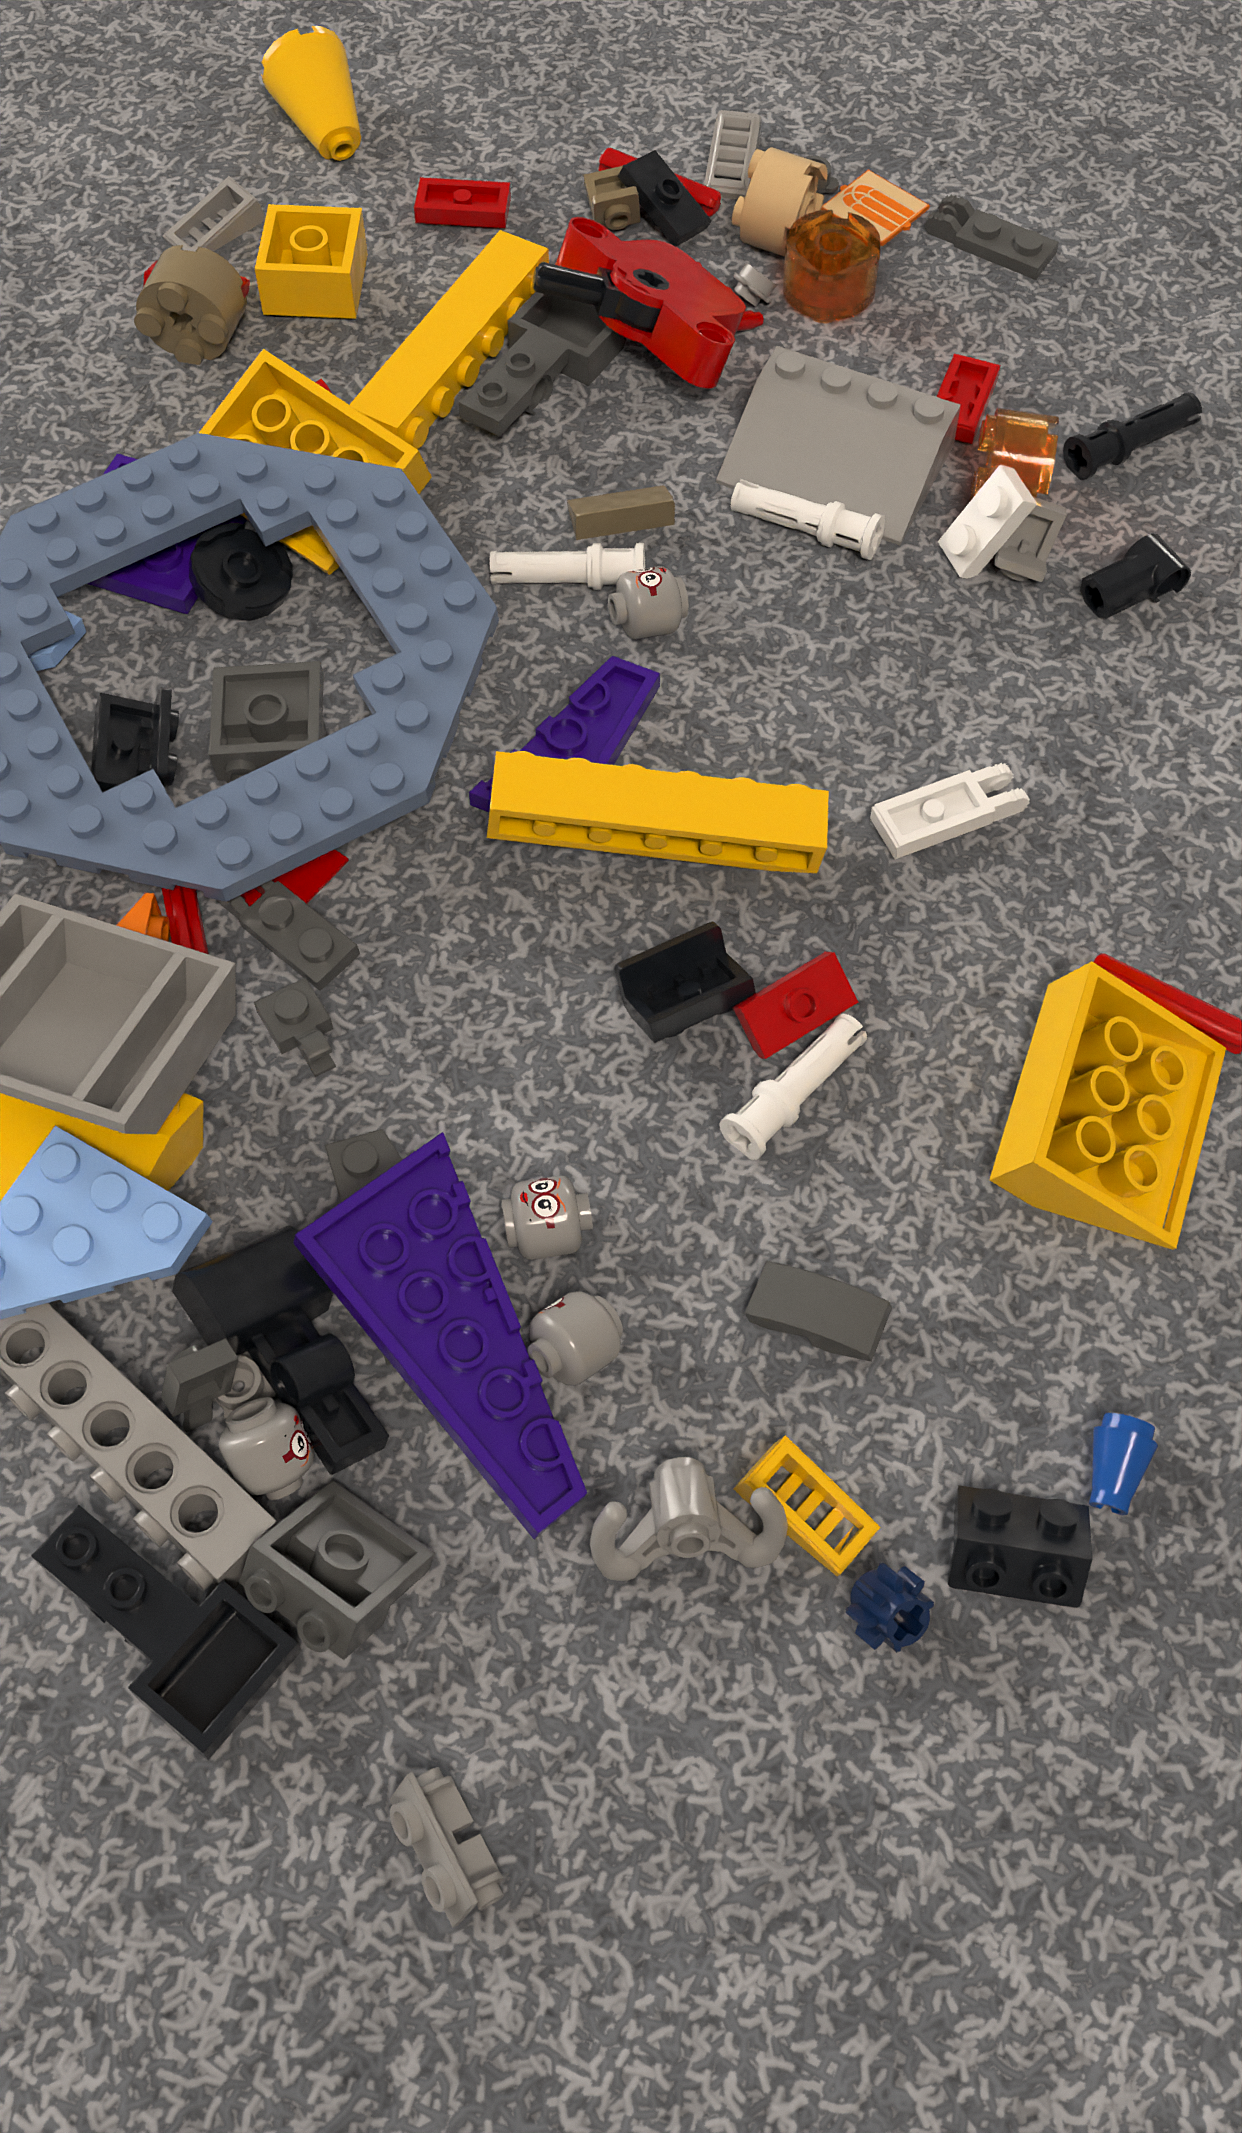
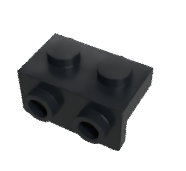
M160 687L154 704L100 692L95 706L91 773L102 793L152 769L156 772L162 785H172L176 772L177 755L169 753V742L174 741L179 723V711L171 709L172 689Z
M713 921L617 963L614 968L624 1007L630 1017L654 1043L665 1038L677 1036L685 1029L715 1015L727 1013L733 1010L732 1007L756 993L753 978L726 953L722 930Z
M958 1485L954 1509V1549L948 1573L949 1587L1078 1608L1082 1602L1092 1563L1089 1506L1069 1503L1060 1499H1043L1005 1493L996 1489H980Z

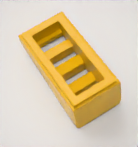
M786 1435L775 1442L733 1488L750 1505V1498L754 1490L760 1487H766L771 1490L784 1507L788 1522L787 1536L836 1576L842 1574L880 1529V1526ZM782 1466L791 1475L774 1492L766 1483ZM803 1483L812 1492L794 1511L785 1502ZM824 1500L833 1509L813 1530L805 1521ZM845 1517L859 1530L842 1550L841 1548L852 1529L833 1549L825 1539Z

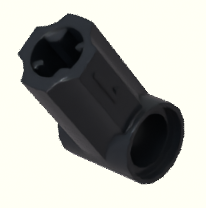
M1152 533L1134 543L1123 559L1082 578L1080 592L1085 604L1097 617L1107 619L1150 597L1157 603L1160 601L1157 597L1172 590L1176 593L1180 592L1188 583L1191 577V570L1158 534Z

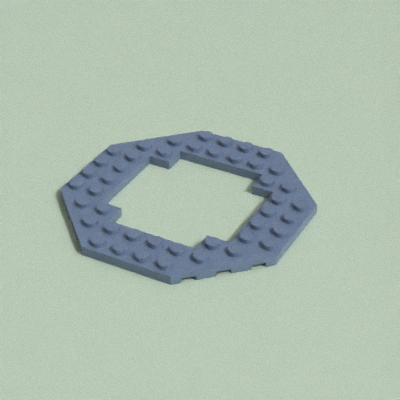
M197 433L13 514L0 535V844L5 853L23 858H27L29 854L55 859L59 866L100 874L102 869L128 875L133 882L174 890L175 885L203 891L205 897L225 902L246 893L430 802L436 786L434 778L442 757L446 758L460 724L459 713L466 696L470 697L483 664L482 654L488 638L493 637L498 625L497 606L400 468ZM242 513H245L265 546L313 525L396 652L395 655L353 674L355 687L372 715L177 808L172 803L154 769L102 793L28 657V654L75 634L72 624L57 597Z

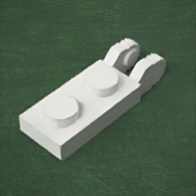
M1000 763L973 773L968 770L877 803L871 809L870 819L894 859H898L990 825L993 821L995 822L1022 812L1028 807L1030 799L1022 788L1012 789L1010 792L1006 791L987 798L986 793L1008 786L1012 782L1011 779L1014 778L1008 765Z

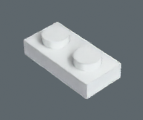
M999 465L938 541L961 578L967 579L977 576L1037 505L1014 468Z

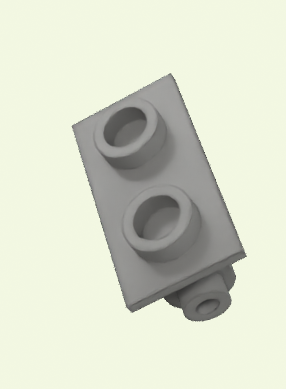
M439 1767L426 1771L418 1778L415 1777L413 1772L407 1774L389 1799L392 1804L390 1808L391 1824L400 1842L405 1846H413L424 1869L422 1872V1885L428 1901L438 1912L445 1911L454 1928L464 1920L476 1905L479 1910H483L502 1899L504 1894L499 1884L504 1878L481 1834L460 1844L457 1843L453 1834L469 1827L474 1820L452 1776L444 1777Z

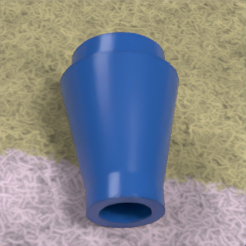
M1106 1413L1103 1416L1101 1426L1094 1427L1090 1506L1101 1509L1105 1505L1111 1507L1113 1513L1128 1515L1131 1500L1158 1447V1444L1153 1441L1155 1427L1152 1424L1124 1414Z

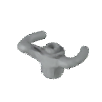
M678 1457L663 1462L655 1470L654 1481L649 1483L652 1508L619 1549L615 1547L616 1535L627 1519L626 1507L620 1502L612 1501L604 1507L593 1524L590 1537L592 1559L602 1575L610 1580L628 1581L634 1579L655 1558L669 1554L691 1558L699 1556L706 1551H717L725 1553L748 1568H759L769 1565L777 1559L785 1545L788 1522L784 1507L773 1492L766 1487L757 1488L751 1495L750 1503L761 1517L763 1531L756 1535L717 1502L713 1477L706 1475L704 1465L693 1458Z

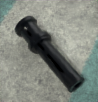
M1188 392L1126 421H1105L1098 426L1097 431L1086 436L1081 434L1073 435L1064 443L1063 457L1065 464L1078 479L1085 480L1092 477L1098 468L1109 463L1113 465L1124 463L1132 451L1170 435L1181 428L1198 423L1201 420V416L1198 415L1202 413L1201 403L1193 393Z

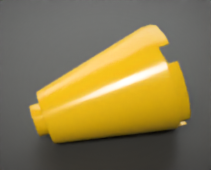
M312 26L313 33L300 35L298 29L289 31L274 41L263 56L264 73L261 76L265 88L325 159L333 158L338 161L348 159L359 147L361 133L345 47L334 31L322 26Z

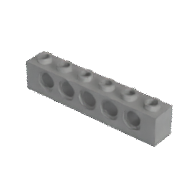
M48 1303L26 1308V1313L0 1319V1374L12 1385L5 1392L8 1399L30 1421L41 1413L54 1426L46 1435L69 1460L74 1462L81 1454L97 1468L89 1475L90 1479L114 1504H117L125 1496L139 1509L140 1512L132 1519L135 1524L158 1547L162 1546L169 1539L184 1554L177 1562L178 1566L200 1589L205 1591L212 1583L218 1586L222 1580L235 1589L240 1584L250 1546L278 1524L277 1521ZM37 1347L44 1348L42 1354L35 1361L28 1364H19L20 1359L27 1351ZM76 1387H86L84 1395L78 1401L69 1405H60V1401L66 1392ZM119 1427L129 1428L126 1438L119 1444L110 1447L101 1446L104 1437L111 1430ZM162 1468L173 1470L170 1480L162 1487L157 1489L144 1488L146 1479L154 1471ZM205 1510L218 1512L216 1521L209 1529L198 1533L187 1531L190 1520L197 1513Z

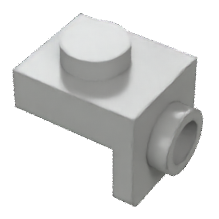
M1033 497L1037 505L994 555L995 566L1000 568L1004 575L1014 580L1027 581L1030 578L1042 582L1047 573L1046 560L1067 516L1066 507Z

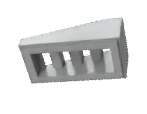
M720 110L717 113L704 185L718 190L721 193V198L738 199L740 196H746L751 178H748L750 160L755 150L759 149L760 115ZM716 176L731 177V178H740L741 181H740V180H731V179L716 178Z
M228 176L164 233L162 237L171 247L183 245L181 250L196 252L199 246L215 251L262 223L266 217L258 200ZM220 217L222 220L218 224L213 221ZM202 226L210 230L205 235L198 230ZM191 235L198 242L191 247L182 238Z

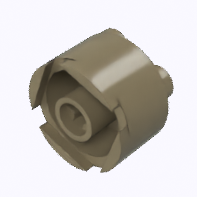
M176 245L166 249L160 255L136 302L137 314L134 318V324L142 334L149 336L159 347L169 353H173L178 362L200 365L203 359H215L225 351L246 309L247 296L243 297L241 290L243 281L239 273L222 256L199 246L196 252L181 250L183 245Z

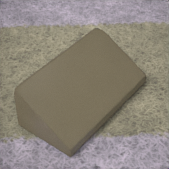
M664 485L567 500L576 540L675 524L674 499Z

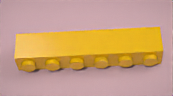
M499 230L349 405L411 446L419 449L426 441L429 427L438 417L444 418L449 414L453 407L455 396L463 386L471 387L478 377L480 366L488 356L496 357L499 354L504 343V337L508 334V320L536 292L532 286L534 270L542 262L549 263V249Z
M496 751L487 838L766 871L817 873L827 850L829 791L810 789L802 784L784 786L759 783L744 777L725 779L701 776L693 771L675 773L650 770L635 764L616 766L591 763L583 758H569L566 760L536 756L526 751L512 753Z

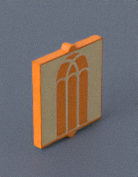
M867 170L848 186L842 185L840 192L822 205L821 211L878 245L884 246L902 230H910L911 223L930 208V205L874 172Z

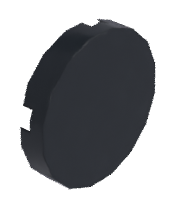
M232 522L214 526L199 537L189 559V579L196 595L211 610L231 619L252 621L268 616L283 604L291 588L293 565L285 548L278 541L265 546L257 532L244 529L246 524Z

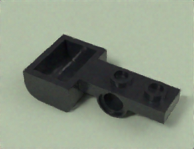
M290 1225L177 1273L172 1292L206 1344L209 1346L226 1338L236 1355L248 1351L280 1401L292 1406L298 1412L315 1453L330 1475L385 1448L389 1434L354 1385V1367L347 1349L331 1333L320 1336L311 1322L329 1310L334 1293L293 1244L295 1234L299 1232L296 1228Z
M80 1505L70 1513L31 1555L38 1565L83 1602L103 1623L107 1621L125 1638L124 1641L135 1647L151 1661L128 1686V1689L144 1706L207 1760L214 1755L302 1651L297 1641L261 1611L257 1610L224 1580L220 1582L200 1606L197 1605Z

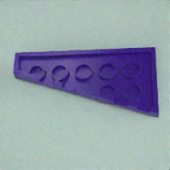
M442 1132L295 1234L293 1244L526 1531L535 1539L581 1502L587 1495V1490L559 1420H554L541 1387L543 1380L535 1360H531L519 1332L521 1325L487 1240L481 1237L469 1207L471 1200L463 1181L459 1182L449 1157L451 1150Z

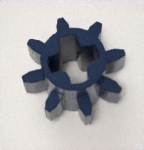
M879 1563L878 1569L864 1573L855 1582L850 1595L851 1605L846 1608V1614L858 1623L855 1634L874 1650L885 1642L896 1653L900 1652L902 1647L909 1646L918 1641L928 1628L930 1621L929 1609L934 1606V1602L921 1592L925 1581L906 1566H903L896 1573L885 1563Z

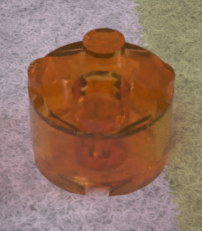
M833 210L815 211L796 220L789 230V237L785 246L783 293L788 303L794 309L811 317L815 322L830 323L834 320L853 317L864 311L875 298L880 259V235L875 226L860 215L848 212V218L844 219L832 217Z
M996 408L994 415L987 414L986 419L982 420L977 447L978 451L986 452L984 466L978 467L977 471L973 473L969 501L973 499L999 465L1014 468L1033 497L1037 498V493L1048 495L1058 435L1048 434V429H1053L1059 424V417L1004 408Z

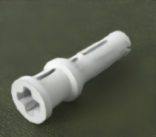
M743 479L740 480V483L736 484L731 499L732 511L752 515L772 523L807 532L817 536V540L823 546L831 548L834 544L850 548L859 551L861 557L868 560L872 559L879 547L885 528V516L875 513L872 517L852 512L845 509V504L837 501L834 503L830 502L827 506L817 504L803 498L750 483Z
M593 543L592 546L587 547V551L490 552V573H493L490 576L492 585L506 583H587L588 588L602 590L604 585H617L619 577L628 571L645 569L644 543H636L634 548H603L601 543Z
M840 1014L775 1080L760 1082L752 1091L753 1098L736 1114H727L719 1123L720 1130L726 1141L749 1159H759L766 1151L765 1143L782 1127H791L797 1121L800 1105L859 1046L866 1042V1031H860L856 1036H853L863 1027L860 1022L848 1014Z

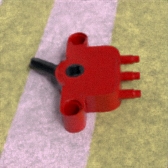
M574 217L570 220L556 264L542 262L535 268L532 286L536 292L594 305L599 318L606 326L619 335L642 343L682 379L701 388L712 389L717 386L735 342L736 332L753 330L755 327L761 326L764 321L763 315L760 312L745 311V303L730 287L725 286L703 268L700 262H696L678 247L659 240L621 241L600 223L584 217Z

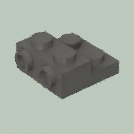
M320 661L213 668L209 757L217 780H225L229 783L326 737V728L323 720L324 673Z
M332 1480L250 1546L239 1583L245 1586L246 1596L257 1610L264 1613H271L277 1610L296 1624L299 1637L308 1648L315 1652H325L329 1649L345 1660L384 1624L390 1606L428 1572L435 1552Z

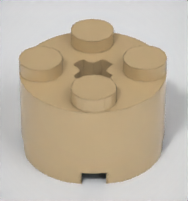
M773 147L766 151L756 149L748 168V178H751L746 196L738 198L732 214V225L740 227L741 241L745 244L796 260L799 253L794 247L800 236L810 238L815 230L825 195L817 193L818 179L827 182L828 173L826 165Z

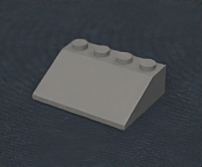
M776 346L756 380L717 476L716 483L735 489L736 484L740 483V480L743 479L750 483L803 498L817 504L827 506L828 503L837 501L845 504V509L869 517H872L875 513L885 516V528L882 540L901 545L954 446L961 405Z

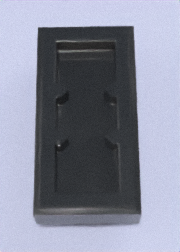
M656 150L623 165L617 177L626 188L632 186L637 188L639 204L673 246L676 247L708 228L712 220Z

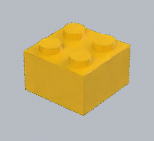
M268 204L255 265L263 315L357 318L368 256L362 208Z

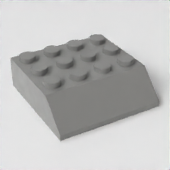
M14 894L0 911V1093L124 1134H157L236 1015V963Z

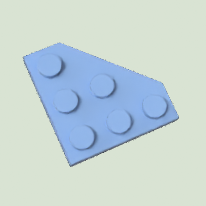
M54 1126L0 1201V1319L26 1313V1308L57 1300L67 1303L113 1291L115 1285L147 1277L151 1280L175 1275L179 1272L213 1221L207 1213L61 1128Z

